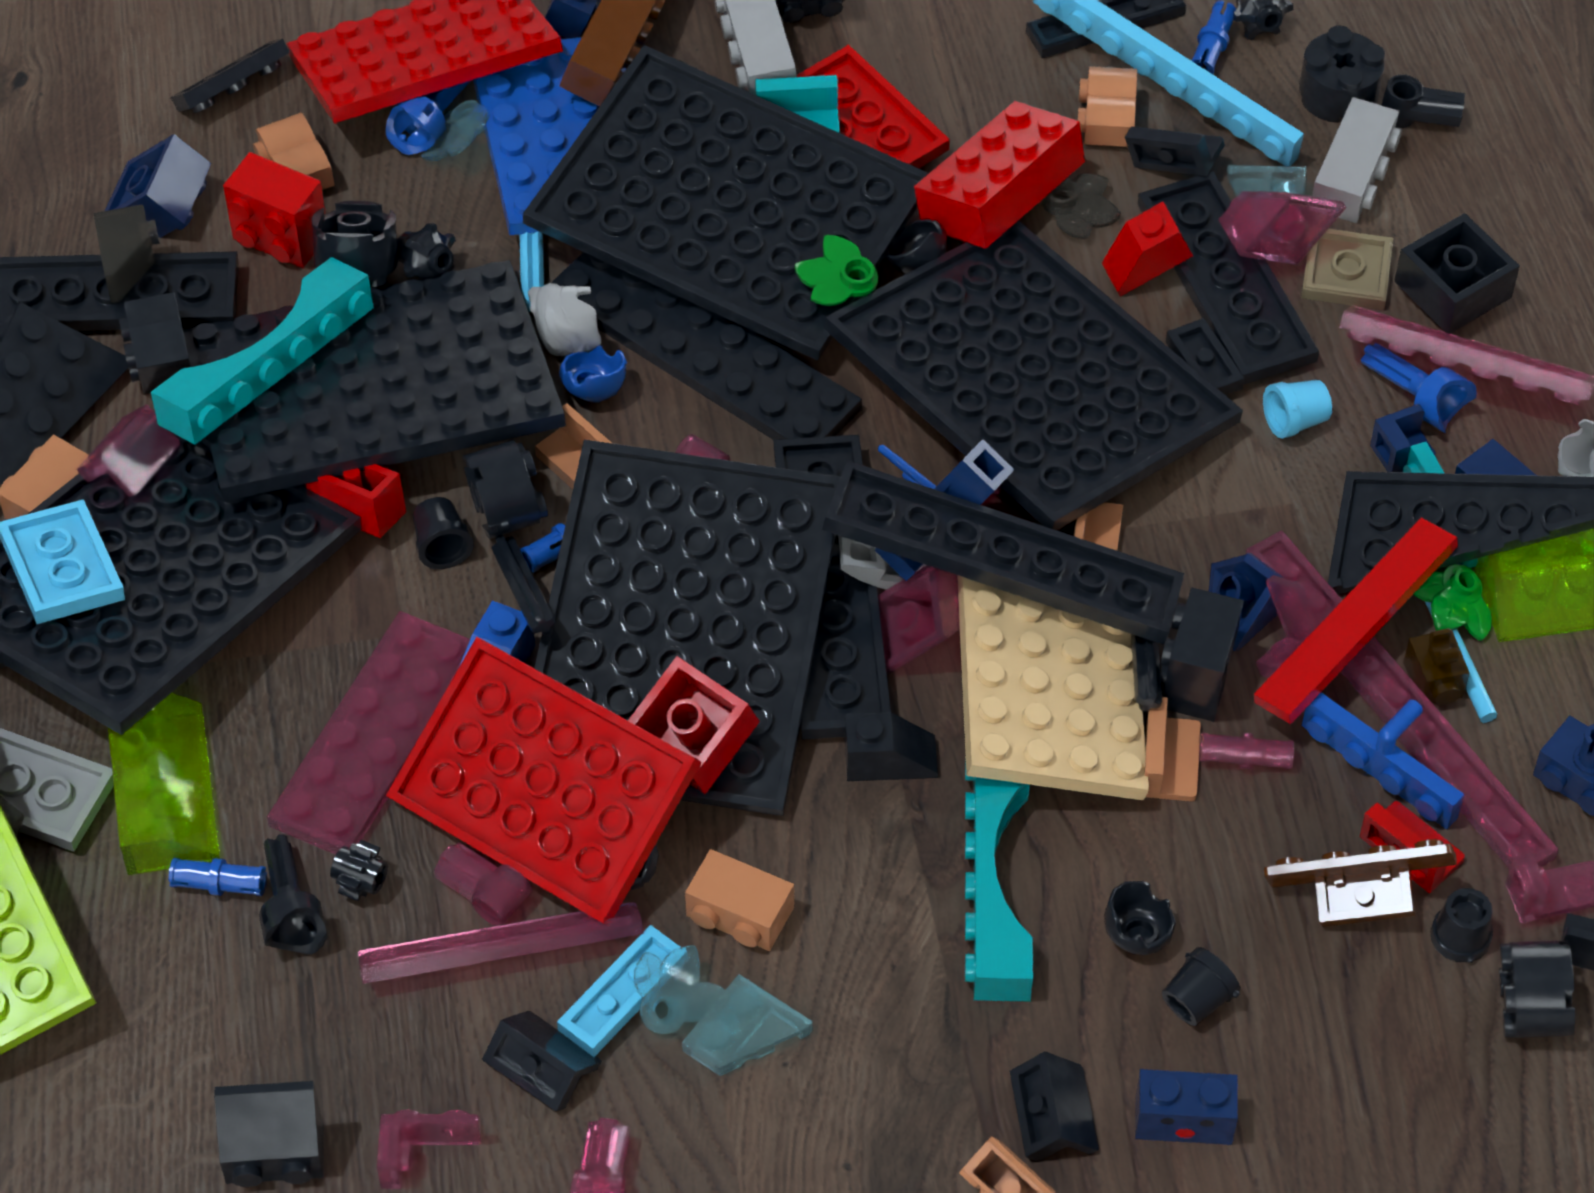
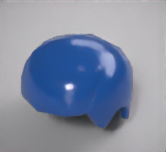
M598 345L589 353L575 352L566 355L560 366L559 375L561 382L572 395L590 403L601 402L615 396L622 387L626 375L627 361L621 350L616 351L614 356H610L604 351L602 346Z

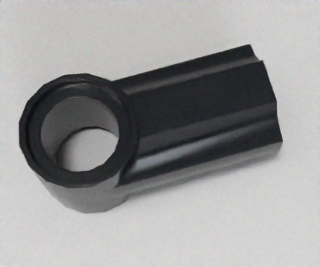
M1398 74L1389 79L1381 106L1399 111L1396 128L1409 127L1414 121L1459 127L1462 120L1465 93L1425 88L1413 76Z

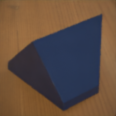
M1252 553L1211 564L1208 591L1244 600L1240 626L1233 651H1239L1279 614L1285 578Z

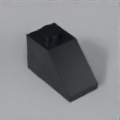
M892 712L845 714L847 782L938 778L934 734Z

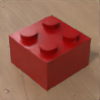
M249 152L223 184L233 239L244 247L255 248L272 255L280 262H288L304 268L314 255L312 217L315 212L324 208V214H326L321 181Z
M676 656L628 720L701 761L702 763L690 785L703 794L707 793L760 722L747 702L678 656Z

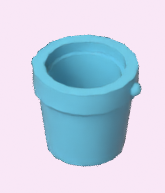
M1321 380L1293 383L1278 382L1270 384L1265 388L1263 394L1264 415L1272 433L1278 438L1284 439L1295 436L1298 432L1326 422L1331 417V397L1327 387Z

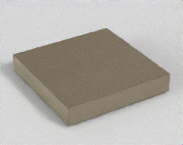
M1311 226L1301 298L1384 310L1394 238Z

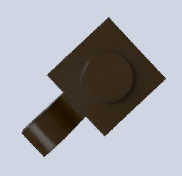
M1452 629L1432 631L1430 634L1409 638L1403 664L1421 706L1434 703L1445 705L1463 698L1470 673Z

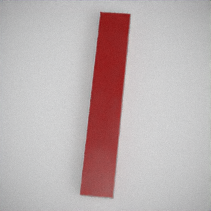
M1421 517L1253 694L1255 704L1291 725L1458 547L1457 536Z

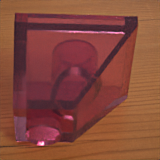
M1242 191L1239 196L1232 200L1230 207L1218 221L1241 257L1297 265L1347 207L1342 201L1289 192Z
M926 565L916 571L907 581L903 579L878 595L887 675L948 639L960 629L958 579L955 574Z

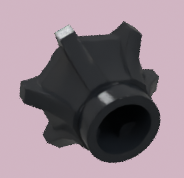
M1235 0L1238 8L1233 13V19L1235 22L1243 23L1245 26L1244 36L1249 40H1253L1258 34L1273 32L1274 35H1277L1281 32L1279 27L1285 14L1293 11V3L1287 0Z
M427 223L420 231L402 233L397 239L398 261L404 265L406 277L412 278L417 276L419 279L433 278L447 271H452L454 268V257L451 247L456 241L454 235L450 233L442 235L438 232L437 224Z

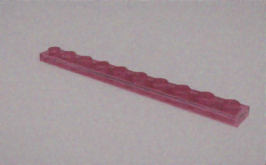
M1282 530L1246 549V554L1252 553L1285 578L1281 602L1309 635L1342 601L1339 595ZM1373 637L1342 669V674L1385 724L1410 699L1416 700L1422 706L1423 713L1398 739L1417 761L1465 794L1460 809L1461 813L1519 880L1556 859L1559 849L1378 640Z

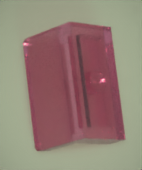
M146 404L124 416L76 470L87 482L108 473L129 497H132L143 488L180 445V440L174 433L158 425L155 412Z

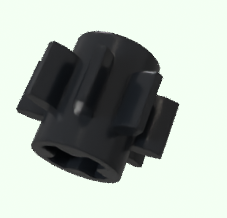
M360 839L358 845L352 843L350 848L342 846L339 849L330 870L331 878L335 879L336 884L340 885L339 894L359 901L361 896L366 897L368 893L375 895L379 892L388 872V863L382 861L383 857L378 856L381 847Z

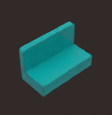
M837 75L755 79L756 96L840 133Z

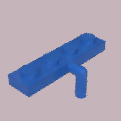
M1322 692L1305 709L1302 726L1307 729L1308 733L1315 740L1328 744L1342 754L1350 765L1363 769L1377 779L1386 791L1399 795L1416 807L1417 811L1425 819L1437 822L1446 830L1458 819L1465 794L1395 745L1396 740L1423 713L1422 706L1416 700L1410 699L1382 727L1379 733Z

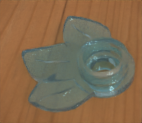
M468 100L459 104L455 109L445 112L443 115L446 120V130L434 146L421 155L422 159L426 161H439L448 154L456 156L466 150L474 141L476 135L485 129V124L490 117L487 108L484 105L478 104L476 100Z
M689 945L675 949L663 961L650 952H644L637 962L634 970V985L642 997L640 1017L643 1024L650 1031L657 1034H670L677 1031L684 1021H704L715 1011L721 1002L724 988L712 983L699 982L700 963L696 946ZM661 1001H664L668 1006V1014L663 1019L656 1015V1006Z

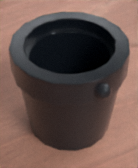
M434 497L421 502L415 508L413 522L417 539L416 551L420 561L425 566L432 569H447L464 562L471 555L474 548L470 529L463 523L451 500L444 497Z
M1462 888L1448 896L1442 909L1436 914L1430 930L1431 941L1441 955L1455 962L1472 963L1480 959L1488 951L1493 937V911L1488 897L1481 891L1472 888Z
M1196 947L1192 952L1186 953L1184 965L1162 991V997L1168 1007L1180 1019L1192 1026L1199 1024L1225 1002L1238 998L1241 989L1237 978L1228 966L1216 955L1202 947Z

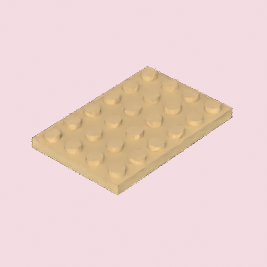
M957 575L966 775L1144 800L1149 791L1148 776H1144L1146 747L1143 711L1139 709V704L1135 701L1131 633Z

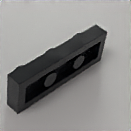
M283 38L269 41L170 98L177 111L192 109L193 113L196 114L215 104L213 96L223 90L229 95L247 86L249 83L246 77L257 71L260 76H263L282 66L279 59L289 54L290 51Z

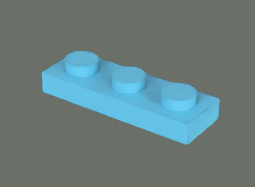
M650 925L557 1021L558 1031L595 1057L687 960L686 950Z

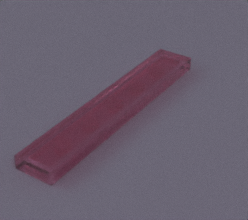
M629 902L621 904L615 917L608 919L604 924L588 914L578 911L360 950L358 956L362 982L366 984L644 933L637 904Z

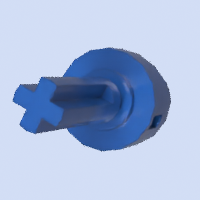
M470 81L396 104L388 115L385 132L387 139L396 149L406 155L420 153L434 146L446 130L444 110ZM404 130L410 134L408 139L405 134H401Z
M1376 342L1373 346L1368 344L1365 347V355L1360 359L1363 365L1414 395V405L1420 404L1425 411L1423 421L1443 433H1446V427L1452 417L1477 396L1475 384L1450 368L1440 367L1429 375Z

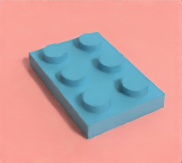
M84 499L0 522L1 542L37 624L125 600L124 587Z

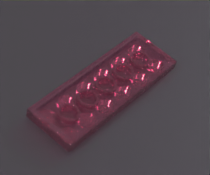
M1353 305L1344 310L1339 327L1349 330L1347 337L1370 344L1376 339L1390 342L1388 349L1413 356V353L1417 352V350L1431 354L1429 361L1451 368H1454L1458 362L1472 366V374L1491 380H1496V376H1499V374L1514 378L1512 385L1527 391L1537 392L1540 386L1555 390L1554 398L1564 402L1579 405L1581 399L1589 400L1594 391V375Z
M399 611L267 816L269 827L335 855L342 846L350 848L352 843L358 845L360 839H363L387 801L388 797L386 794L456 674L470 639Z

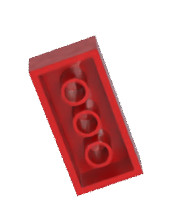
M1014 101L914 186L920 220H937L944 227L947 236L986 249L1085 163L1080 122L1057 113H1051Z

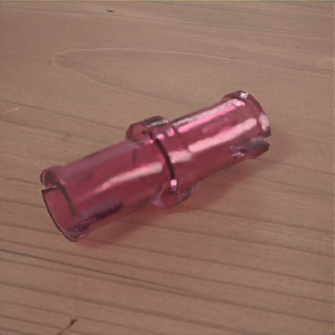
M1244 732L1241 737L1212 735L1208 733L1201 734L1199 761L1239 764L1240 769H1250L1251 765L1283 767L1285 769L1292 768L1294 758L1293 740L1280 741L1254 738L1253 733Z

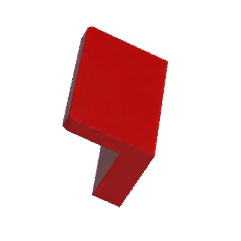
M1394 801L1386 809L1378 802L1375 803L1365 813L1359 835L1371 847L1390 845L1396 847V850L1415 848V843L1430 839L1441 840L1443 844H1451L1399 801ZM1453 844L1451 846L1456 854V865L1411 870L1412 880L1429 894L1464 861V853Z

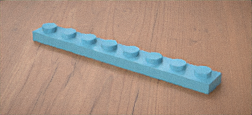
M1033 0V3L1038 5L1042 11L1052 14L1069 25L1076 33L1084 35L1101 46L1108 54L1115 55L1134 69H1137L1139 74L1147 76L1164 87L1171 95L1179 97L1192 105L1205 117L1212 118L1230 130L1234 136L1252 144L1268 158L1278 161L1287 168L1298 159L1304 133L1098 0Z

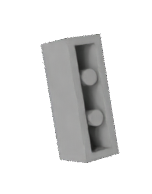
M1352 97L1315 180L1310 205L1311 210L1357 224L1363 208L1371 209L1377 192V186H1374L1375 180L1383 181L1390 158L1386 157L1387 152L1395 153L1400 141L1402 129L1396 128L1399 111Z

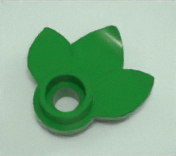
M825 235L824 257L805 260L795 264L796 274L802 283L814 288L811 294V301L821 305H838L845 302L851 296H866L874 291L878 282L877 270L870 260L861 257L858 246L849 240L834 235Z
M1454 564L1447 567L1443 572H1434L1413 594L1423 601L1431 602L1432 618L1436 631L1447 628L1453 631L1464 625L1475 639L1482 641L1491 629V611L1481 597V580L1472 569L1465 565Z

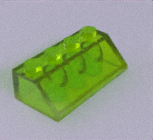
M1594 528L1478 558L1475 573L1481 580L1482 594L1485 603L1491 611L1492 624L1498 642L1594 629Z
M171 693L123 735L108 728L119 843L128 875L169 869L173 858L212 862L214 858H220L202 704Z

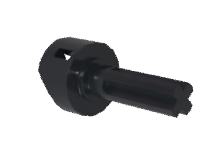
M278 834L275 840L267 838L264 841V850L273 891V897L268 899L261 907L259 913L264 945L312 955L325 944L327 939L321 902L314 895L300 891L291 843H288L286 835Z

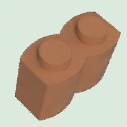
M1089 66L1088 79L1080 78L1079 103H1087V108L1078 107L1081 132H1085L1084 145L1128 147L1125 136L1131 126L1135 127L1137 69Z
M302 113L256 129L258 142L253 143L255 154L320 180L322 190L335 186L331 165Z

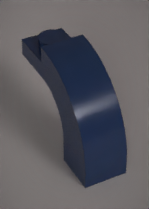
M982 439L936 486L935 490L981 505L1014 469ZM878 548L874 550L905 581L923 565V563Z

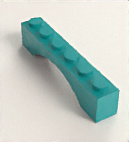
M333 257L329 258L302 279L300 294L293 309L284 321L266 337L249 348L227 358L204 365L183 368L151 391L158 425L194 445L372 310L374 306L368 274Z
M965 753V781H973L974 792H965V820H974V832H965V860H974V872H965V900H974V913L965 912V941H974V954H965V982H974V1000L1030 1002L1033 983V937L1018 922L1004 899L997 879L994 857L1002 833L1014 814L1028 801L1030 785L967 776Z

